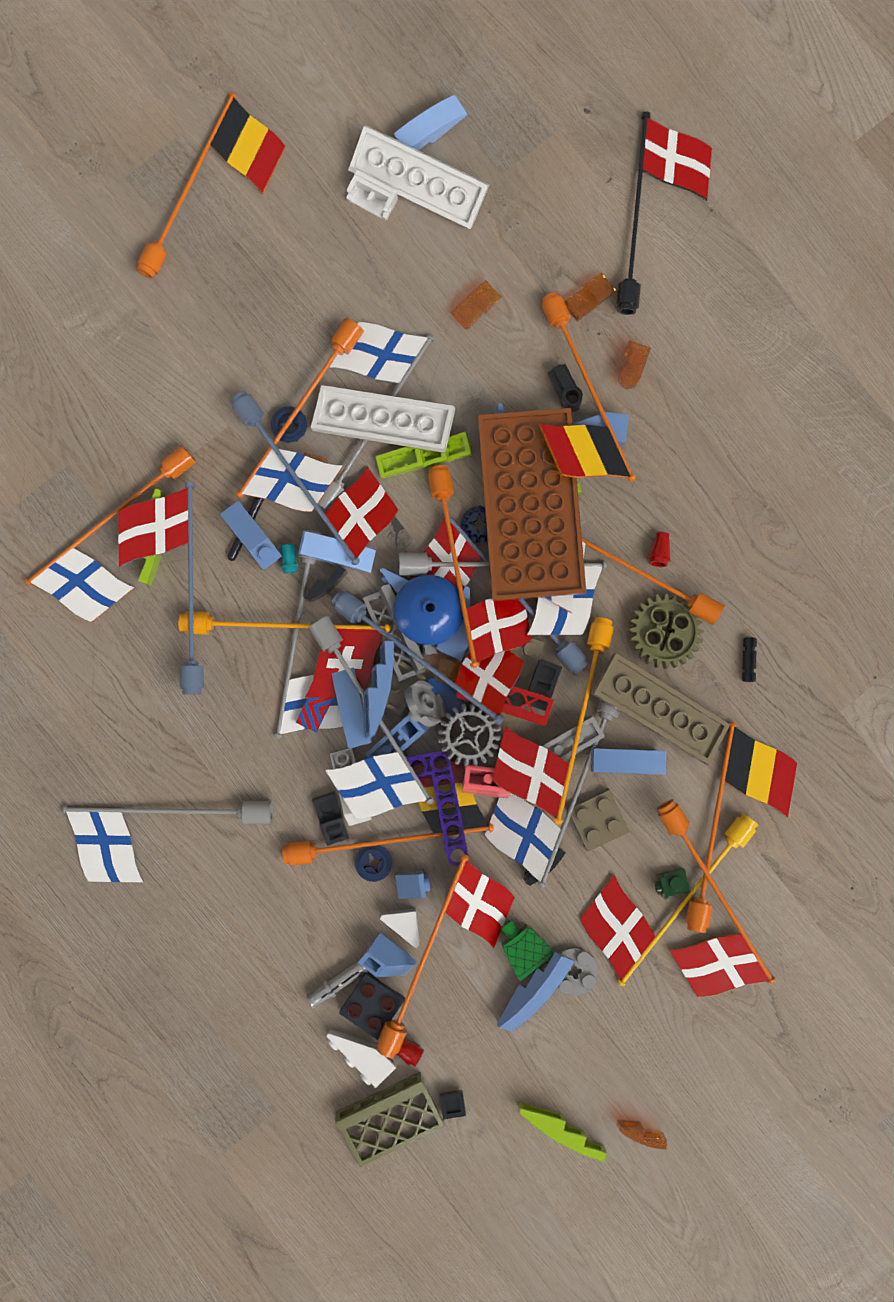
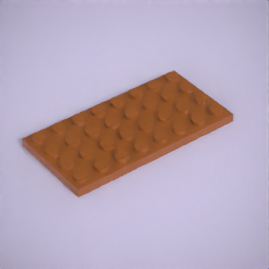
M571 408L478 415L492 601L587 593L577 478L566 477L560 474L539 427V424L572 426Z

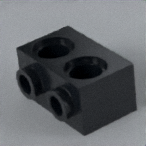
M540 659L528 691L552 698L562 667ZM526 696L528 701L535 699L533 697ZM538 699L530 705L531 707L546 711L548 702Z

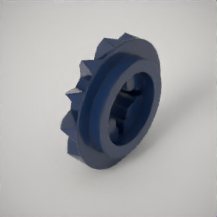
M282 407L274 413L271 419V430L275 437L283 427L280 424L286 423L295 407ZM301 410L292 421L296 426L291 427L289 434L286 430L279 441L286 443L298 442L300 438L305 436L308 426L306 417Z
M471 507L462 516L461 528L473 542L481 543L488 541L486 525L481 527L480 534H478L476 526L469 524L476 522L478 515H480L481 521L486 524L485 507Z
M380 845L363 847L356 855L355 868L363 879L370 882L380 881L390 873L392 858L387 849ZM370 853L374 859L383 858L377 864L378 872H376L373 866L364 867V865L370 862Z

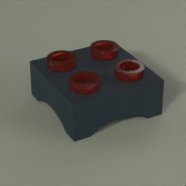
M367 971L341 1007L339 1014L378 1040L385 1022L392 1020L403 1004L405 997Z

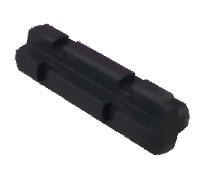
M746 637L743 639L745 650L743 651L742 669H744V672H742L743 682H755L756 672H754V669H756L757 656L755 647H757V639Z

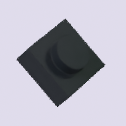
M463 1090L439 1094L443 1120L466 1116Z

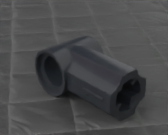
M560 364L549 371L548 376L561 399L562 407L571 408V412H574L580 408L583 394L581 389L577 387L566 364ZM574 395L578 398V401L570 403L566 400V397Z

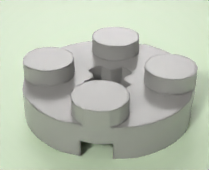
M417 681L404 690V696L410 710L409 717L413 722H420L428 727H433L442 721L441 718L445 717L446 708L440 694L435 695L431 690L434 687L428 682Z
M569 947L560 951V954L568 956L574 961L573 965L577 969L581 968V972L578 973L577 977L566 974L558 986L560 991L571 996H578L594 988L598 977V967L594 958L587 951L578 947Z

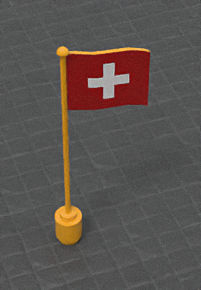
M189 611L179 615V631L185 632V634H189ZM193 611L194 634L208 635L210 630L214 629V626L309 628L312 625L214 621V617L210 616L209 612ZM388 624L379 626L387 633L390 631ZM334 625L343 639L338 650L349 668L354 667L357 681L365 691L370 680L375 654L383 635L367 625ZM322 649L320 650L314 678L305 697L337 698L332 673L345 669L334 652L329 653L328 650L325 652Z

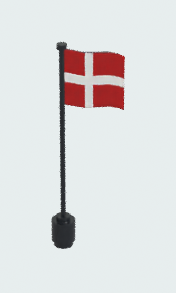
M642 112L641 116L643 129L628 278L618 284L616 306L618 307V312L624 315L635 314L640 302L641 284L636 279H633L643 171L664 183L691 191L706 201L708 199L712 147L697 138L668 129L650 119V112Z

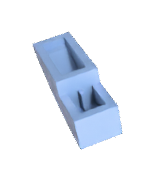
M453 95L416 116L396 131L394 135L398 141L420 150L429 142L433 144L468 114L457 96Z
M303 531L298 554L333 565L371 573L376 550L365 547L358 557L360 560L359 564L352 565L351 558L337 539Z

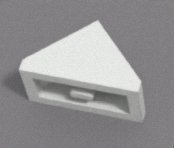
M416 908L383 912L380 920L417 949L420 939Z

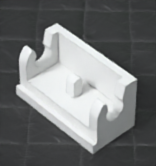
M356 170L346 191L348 192L347 201L387 221L398 200L397 190L359 170Z

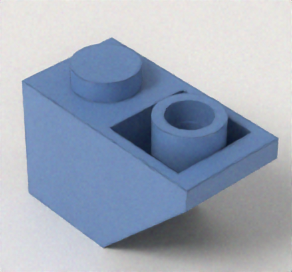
M424 869L397 872L395 874L399 899L426 898L427 891H430L431 886L429 874H424Z
M379 933L368 946L358 963L375 977L405 976L415 966L417 961L395 945L389 938Z

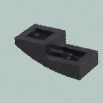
M338 565L326 584L317 579L305 599L313 602L328 594L343 580L348 573L347 570Z
M335 792L312 798L327 846L349 839Z

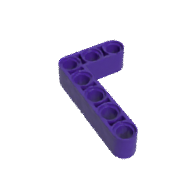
M444 752L407 757L406 759L410 766L415 762H420L424 765L421 773H415L419 779L428 777L433 779L447 859L451 865L459 867L460 862H454L451 859V853L456 849H460L464 854L468 855L451 761ZM437 758H444L447 761V765L443 769H437L434 766V761ZM443 780L451 783V788L447 792H442L438 789V784ZM451 803L455 806L456 810L452 815H445L442 808L445 804ZM451 826H456L460 830L459 836L455 839L449 838L446 834L447 829Z

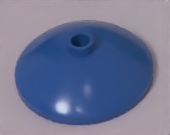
M423 575L408 581L399 591L394 604V616L400 631L410 640L422 645H436L450 639L458 631L463 621L458 589L448 580L435 575ZM427 604H432L434 606V611L428 612L425 609V606Z

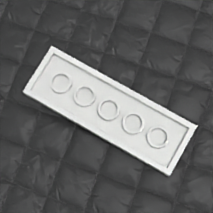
M367 125L363 127L348 169L352 173L359 170L397 190L398 195L469 229L473 227L490 185Z
M321 385L311 429L315 432L445 453L455 407Z

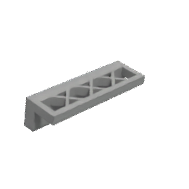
M390 584L381 586L379 592L362 598L371 621L380 626L382 618L391 621L393 629L388 634L423 659L416 642L407 638L400 631L394 616L396 597ZM381 598L384 604L382 613L373 610L369 602ZM383 636L381 644L386 641L385 636ZM403 650L400 654L394 652V656L398 658V661L396 663L394 659L393 671L399 683L424 673L426 670L425 666L406 653L407 657L403 656ZM400 660L409 662L413 671L402 675L398 668Z
M593 716L583 720L576 753L605 737ZM578 724L540 746L566 760L571 756Z

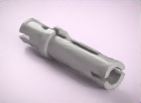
M356 961L331 980H325L321 987L307 995L306 998L309 1004L315 1009L328 998L337 996L336 993L368 970Z

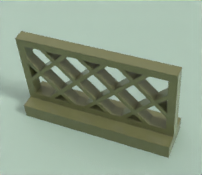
M421 1072L337 1111L335 1120L359 1167L445 1127L444 1121L425 1085ZM422 1092L426 1098L423 1107L412 1103L413 1097ZM398 1104L406 1107L402 1117L390 1113L393 1106ZM409 1108L421 1112L418 1122L406 1118ZM425 1113L435 1116L437 1120L436 1123L430 1126L422 1124ZM379 1115L384 1117L381 1127L369 1124L372 1116ZM388 1118L400 1122L397 1132L385 1129ZM404 1123L415 1127L413 1134L407 1136L400 1133ZM354 1125L363 1127L360 1137L350 1135L347 1128ZM366 1129L379 1132L375 1142L363 1139ZM382 1133L394 1137L393 1143L388 1146L379 1144ZM364 1144L373 1147L371 1154L362 1158L359 1153L360 1145Z

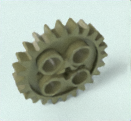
M668 593L662 596L661 600L657 594L653 597V601L647 598L645 604H639L638 608L640 611L635 610L632 613L636 619L629 620V623L634 626L628 630L629 633L634 634V637L629 639V642H636L637 645L634 646L633 651L640 649L639 658L647 656L646 664L654 660L655 668L659 667L661 663L664 669L669 668L670 663L673 668L678 667V661L683 665L687 663L686 658L692 659L694 657L691 651H699V647L695 643L703 642L697 636L703 633L704 630L698 629L697 626L703 622L700 620L696 621V616L689 613L690 607L684 606L685 599L677 602V595H674L669 600ZM654 612L660 613L662 617L661 622L654 620ZM671 612V613H672V616H671V619H670L669 622H668V619H669V614H668V613ZM676 618L683 621V629L676 626ZM667 626L666 631L669 632V634L665 636V631L662 630V628ZM648 634H653L656 637V644H651L648 641ZM671 640L677 642V651H674L670 648ZM662 641H663V651L660 650V644L662 643Z

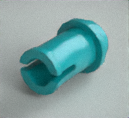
M294 544L280 546L283 564L281 570H283L284 574L296 573L297 568H299V564H296Z

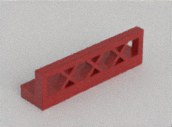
M513 686L512 692L508 696L516 692L523 695L526 703L519 707L512 706L507 696L506 701L508 704L504 703L501 712L546 726L554 699ZM457 691L456 698L471 702ZM526 695L535 699L528 701ZM538 699L548 702L544 716L534 713L530 704ZM528 705L530 711L521 708Z

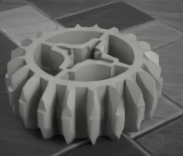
M471 703L470 710L466 711L465 704H461L462 712L460 713L456 707L452 708L456 715L452 717L449 713H446L445 716L450 721L448 723L445 721L440 722L441 725L446 726V730H438V734H445V738L439 739L438 742H446L447 746L441 749L442 752L450 749L451 753L447 758L451 759L456 755L455 764H459L461 758L465 759V767L469 765V760L472 759L473 765L478 766L477 758H481V761L486 763V758L483 755L487 753L490 757H493L494 754L489 749L491 747L494 749L499 748L498 745L493 744V740H501V736H494V732L501 730L500 727H492L495 719L493 718L489 721L488 717L490 715L487 713L485 715L481 714L483 710L480 708L478 712L474 711V703ZM473 715L482 719L484 723L477 727H471L466 723L463 716ZM457 720L462 732L458 738L450 741V729ZM463 724L470 731L480 728L476 732V736H474L476 737L474 739L476 746L469 739L458 742L459 739L463 738V734H465L463 733L465 730ZM488 729V743L482 750L477 738L481 732ZM462 743H469L476 754L466 755L457 751L455 747Z

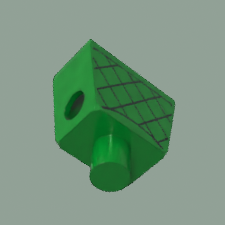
M509 920L501 927V930L507 936V939L501 943L502 948L520 981L554 955V949L528 924L518 929L515 923Z

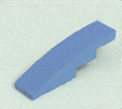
M384 641L380 645L381 664H376L372 668V688H367L363 692L365 739L375 736L385 711L394 666V641Z
M353 667V668H350L351 671L353 672L354 676L356 677V673H355L354 667ZM346 670L332 673L348 749L372 743L371 738L365 739L364 704L361 694Z
M555 952L545 971L537 968L527 986L518 985L497 1026L513 1032L531 1018L557 989L574 961L568 956Z

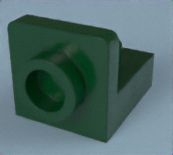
M684 868L656 874L657 881H654L657 895L661 894L663 899H670V896L690 892Z

